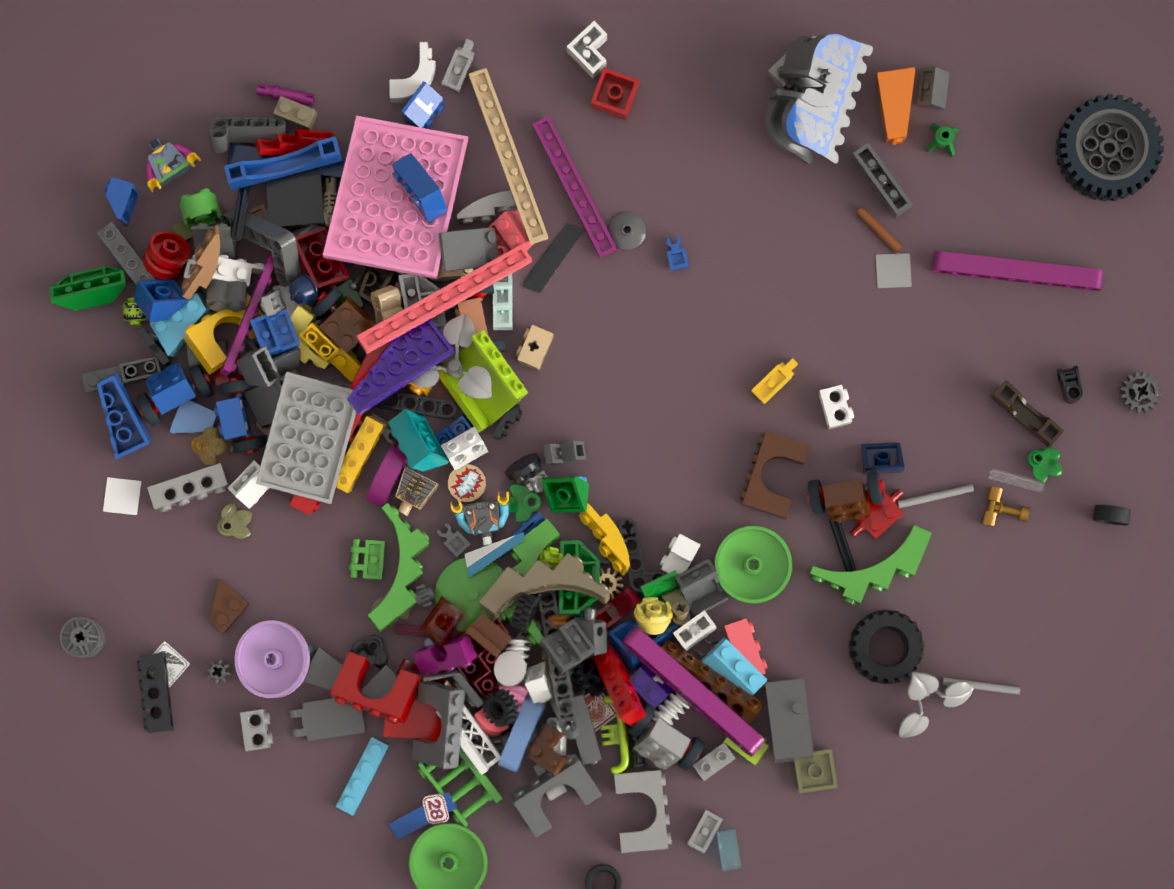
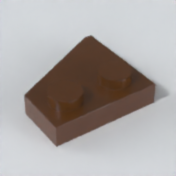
M220 580L209 621L221 632L225 633L249 603Z

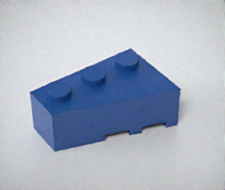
M412 153L392 164L394 179L397 183H401L404 192L410 196L428 223L448 212L439 186Z

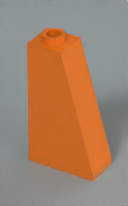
M915 67L878 72L875 77L886 143H891V145L901 144L907 137Z

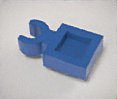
M679 235L676 236V244H671L669 238L666 240L667 246L671 249V251L666 252L670 271L689 267L685 248H679L681 244Z

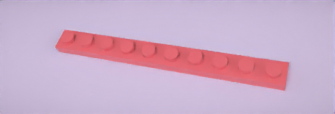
M521 244L357 335V340L368 354L532 263V258Z

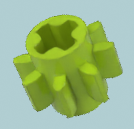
M547 547L546 550H542L539 561L548 563L554 570L563 559V554L558 553L559 548Z

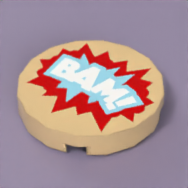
M466 464L450 473L448 489L457 500L460 499L461 502H474L485 491L486 478L478 467Z

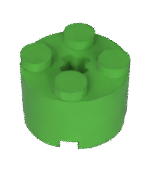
M202 189L197 194H186L180 197L179 208L187 229H190V226H197L199 223L211 226L216 223L215 219L219 217L220 220L222 215L216 195L210 192V189Z

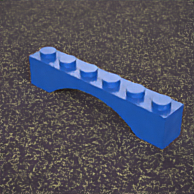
M336 136L316 141L303 149L286 155L263 160L240 161L225 165L224 168L228 184L232 190L343 160Z

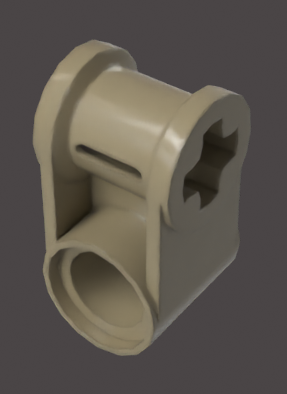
M678 588L660 596L661 602L670 603L673 612L672 620L676 625L683 626L690 621V614L688 613L690 609L689 604Z

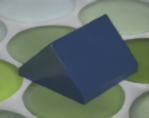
M900 443L862 444L863 474H867V471L872 469H878L879 473H900L904 471L905 466Z

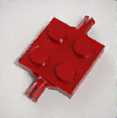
M899 488L891 495L883 491L884 502L880 504H873L870 494H868L871 515L862 519H856L858 525L850 531L855 538L864 530L876 540L904 515L895 502L903 495Z

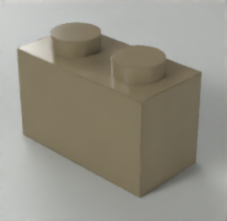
M280 96L273 112L276 118H282L286 123L306 130H312L318 116L316 110Z

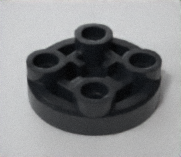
M532 453L511 464L505 471L508 480H514L517 484L523 481L525 475L530 472L535 473L542 468L539 455Z

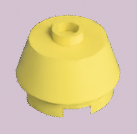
M657 597L643 598L642 603L637 604L634 610L639 629L647 634L663 633L673 617L670 603L658 601Z

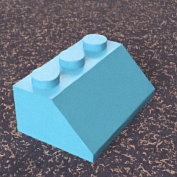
M722 638L701 660L702 663L708 665L751 696L767 681L725 638Z

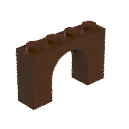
M766 431L764 435H760L757 445L761 447L759 453H754L752 463L755 465L753 471L749 470L746 482H749L747 490H742L740 500H743V506L786 519L793 499L767 490L761 480V470L765 463L775 458H783L803 465L810 445Z

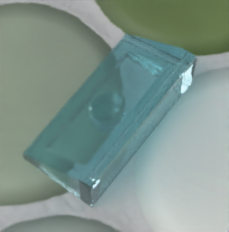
M735 829L717 831L716 836L722 871L741 868Z

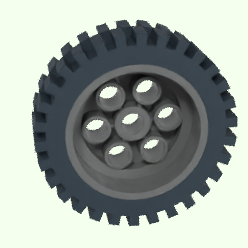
M1107 94L1105 98L1099 95L1094 100L1090 98L1073 110L1058 133L1056 155H1059L1057 164L1062 165L1060 172L1062 175L1066 173L1067 177L1065 180L1067 183L1071 181L1074 183L1072 187L1074 190L1080 188L1083 190L1081 194L1084 196L1091 194L1090 199L1096 200L1098 197H1101V201H1107L1109 198H1111V201H1117L1120 197L1124 199L1130 194H1135L1151 180L1162 161L1163 156L1160 155L1164 152V146H1161V143L1164 139L1163 136H1159L1161 127L1160 125L1155 127L1154 124L1157 121L1155 116L1150 118L1148 115L1151 111L1148 108L1143 111L1141 109L1143 104L1140 102L1136 105L1133 104V98L1128 97L1127 100H1123L1124 95L1119 94L1116 98H1113V94ZM1098 128H1104L1107 135L1099 134ZM1117 132L1123 133L1125 140H1120L1117 137ZM1086 141L1092 142L1093 145H1094V148H1093V149L1087 148L1086 145H1085V142H1086ZM1104 146H1110L1112 153H1106ZM1123 150L1129 151L1130 154H1131V157H1130V158L1124 157L1122 151H1123ZM1091 159L1098 160L1099 167H1094L1091 164ZM1111 163L1116 164L1118 171H1112L1109 165Z

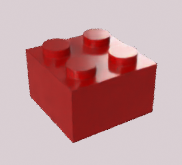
M603 68L591 100V108L627 120L639 88L640 80Z

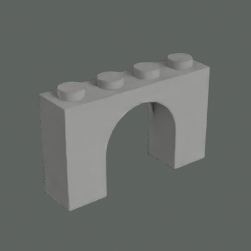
M661 770L614 774L616 794L644 793L652 798L656 806L655 820L648 828L641 831L620 833L621 853L668 849V844L672 843L671 833H667L666 825H669L670 822L669 813H665L664 805H668L667 793H663L662 786L666 785L665 774H661Z

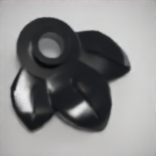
M371 635L366 640H358L353 644L351 652L366 657L370 662V667L374 664L381 670L387 664L388 656L383 650L384 642L381 637ZM375 642L377 648H372L371 643Z

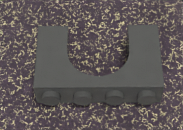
M435 681L419 682L417 702L431 705L438 711L442 729L437 741L429 739L414 740L413 760L442 769L458 767L465 690Z
M575 753L564 757L567 762L557 776L546 770L543 774L533 777L529 783L516 788L509 795L536 838L553 828L541 809V799L544 793L552 786L559 784L571 786L578 793L585 806L602 796Z

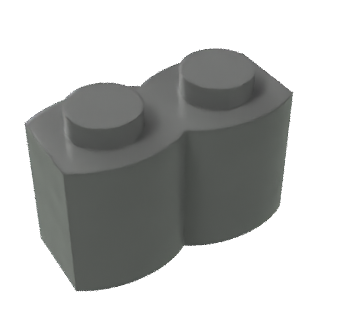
M210 281L207 288V309L213 311L228 309L234 312L246 310L247 283L242 281Z

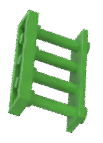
M460 746L459 754L463 758L460 761L461 763L438 781L430 773V771L436 768L435 766L429 764L425 766L423 762H419L420 768L417 770L424 779L428 777L441 795L445 794V791L442 789L444 785L465 769L472 770L475 774L472 776L473 779L450 795L455 802L476 785L480 786L482 784L485 787L484 795L460 812L458 808L453 810L455 813L453 818L456 822L466 827L468 825L466 817L487 801L494 799L497 803L503 798L486 774H480Z

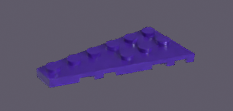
M429 319L395 338L347 400L356 413L361 415L454 354V349L432 320Z

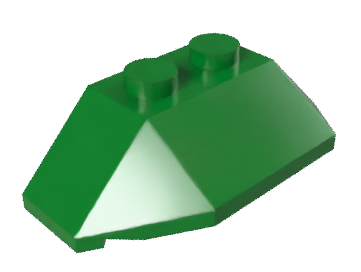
M105 265L68 274L55 285L49 286L50 301L53 304L73 311L113 303L126 286L124 269Z
M580 540L560 541V553L563 554V558L567 553L572 557L573 555L579 557L583 562L584 571L582 573L590 574L593 577V581L599 584L600 560ZM559 590V615L580 614L584 611L585 607H589L597 599L579 592Z

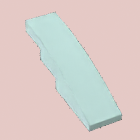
M512 274L493 284V330H513Z

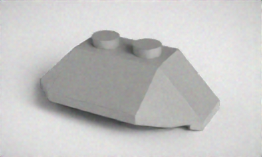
M412 274L399 275L404 309L440 290V288L423 276ZM444 312L431 318L441 333H443L446 325Z

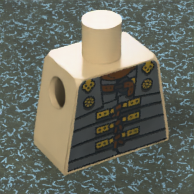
M405 467L395 496L402 501L398 512L408 516L412 507L421 510L439 485Z

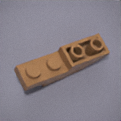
M216 225L212 231L208 230L202 246L198 245L194 253L196 264L191 270L190 277L186 278L181 285L183 297L188 300L191 299L199 286L206 289L215 273L220 254L219 227Z

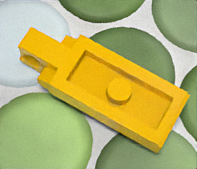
M792 358L786 365L783 362L778 364L751 392L765 405L794 375L792 370L798 363Z

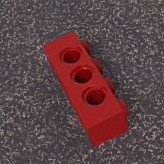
M608 646L607 653L595 655L593 658L618 717L631 726L644 718L646 714L620 654Z

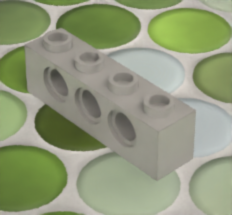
M219 463L147 487L154 509L166 512L171 510L173 505L184 506L189 504L191 499L197 498V500L207 498L209 493H223L230 484L223 464ZM206 478H211L212 485L205 488L203 481ZM188 484H193V492L186 494L185 487ZM170 490H174L176 493L172 500L167 499V493Z

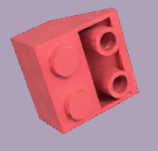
M518 210L504 211L489 227L495 228L499 257L521 244L526 251L534 245L529 243Z

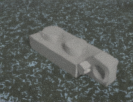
M466 39L463 48L458 47L455 50L442 81V86L460 92L474 59L475 53L471 52L474 46L473 41Z

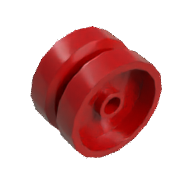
M157 232L152 236L143 255V265L156 278L162 280L176 279L181 275L191 254L190 246L182 236L174 232Z

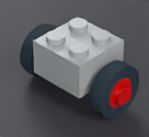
M645 703L642 707L646 716L628 727L630 734L636 737L640 735L633 749L664 770L677 762L681 769L688 770L700 758L704 741L696 736L690 740L660 718L652 723L651 719L655 713V708L651 704Z

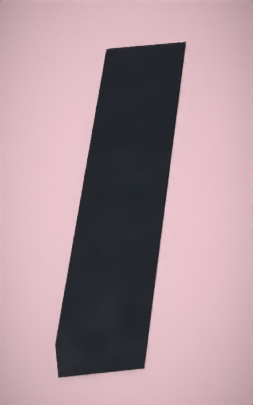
M567 223L527 276L522 287L541 293L584 232V229Z

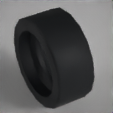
M1095 505L1093 521L1126 526L1130 522L1131 510L1111 505Z
M606 864L594 866L589 870L585 879L586 889H593L592 879L594 875L604 871L614 877L615 887L613 889H621L622 885L619 872L614 867Z

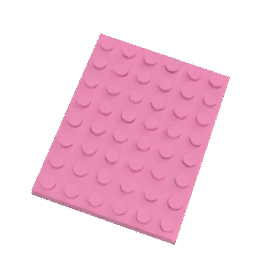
M356 116L323 258L437 279L441 262L438 233L448 231L468 137ZM410 153L413 154L439 186L448 211L430 223L426 221L410 196L404 192L401 183H397L392 175L394 172L392 164Z

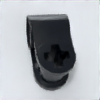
M1078 366L1065 370L1057 369V377L1064 401L1068 404L1077 403L1083 395ZM1074 390L1077 393V398H1071L1068 391Z

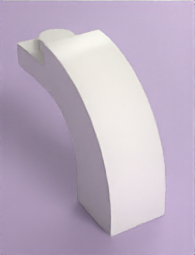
M420 42V64L415 74L406 79H390L391 103L409 101L423 81L429 86L431 85L436 72L435 60H429L432 59V48L428 47L427 42Z

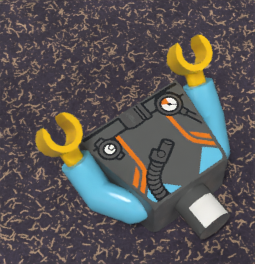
M498 492L497 500L462 506L460 499H458L459 505L454 507L452 502H450V507L462 529L466 533L472 534L473 537L481 535L482 546H487L494 543L492 533L500 532V528L504 527L509 515V492L506 493L505 498H502L500 492Z

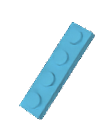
M371 737L336 805L337 808L354 816L389 745Z

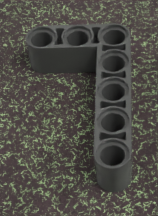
M235 208L220 217L221 224H227L231 229ZM247 211L242 237L272 251L276 279L281 286H288L301 274L297 243L294 235L290 231Z

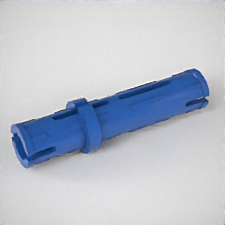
M536 511L526 522L523 521L521 523L522 526L509 537L520 534L534 522L524 532L525 536L545 521V519ZM512 549L501 555V557L504 558Z

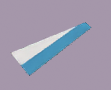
M524 532L464 554L469 578L525 539Z

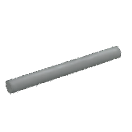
M970 484L899 500L897 503L899 508L974 492V487Z
M944 677L942 679V685L946 686L956 681H965L973 685L974 689L1020 694V687Z

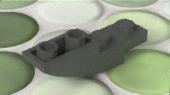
M155 356L119 364V366L83 373L81 376L85 393L87 394L98 391V381L116 371L124 386L145 381L152 374L159 373L161 370L158 358Z

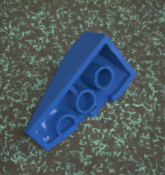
M671 619L663 633L655 635L645 634L661 647L667 639L670 640L674 636L673 632L682 626L676 625ZM626 621L608 632V636L620 654L621 659L634 670L643 663L627 650L621 642L633 627L638 629L639 627L637 621Z

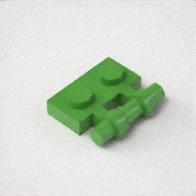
M353 539V545L350 547V553H352L351 564H349L350 578H358V571H363V579L383 580L386 542L366 540L365 547H360L361 540ZM359 553L365 554L364 565L359 564Z

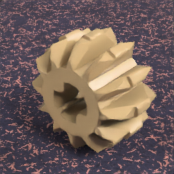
M607 568V574H604V570L600 569L602 575L600 583L602 581L605 582V579H610V583H613L612 587L609 586V594L613 600L615 598L613 592L618 595L621 593L616 587L623 588V584H617L623 578L620 576L615 579V576L618 574L616 570L610 575L611 568Z

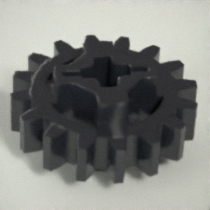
M590 656L571 668L575 672L572 674V677L576 678L574 683L579 685V690H584L585 695L590 693L591 697H598L607 691L595 660H591Z

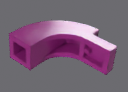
M398 440L386 454L366 497V500L380 507H383L390 498L394 485L407 462L406 455L399 449Z

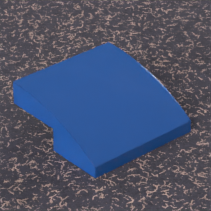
M287 309L270 316L266 314L250 320L259 346H266L270 355L301 346Z

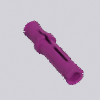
M258 83L256 95L271 97L273 100H277L282 96L294 102L313 106L315 94L280 88L279 85L270 86Z

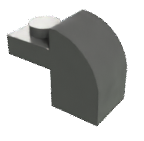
M584 441L543 445L546 464H551V466L587 460Z

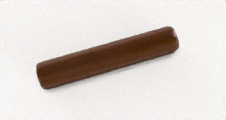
M580 615L548 616V625L562 626Z

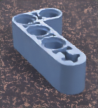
M530 695L525 697L498 766L517 773L537 723L545 711L546 702L533 703Z

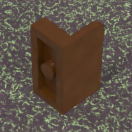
M481 614L473 625L466 630V633L495 657L501 653L512 639L509 634L485 614Z

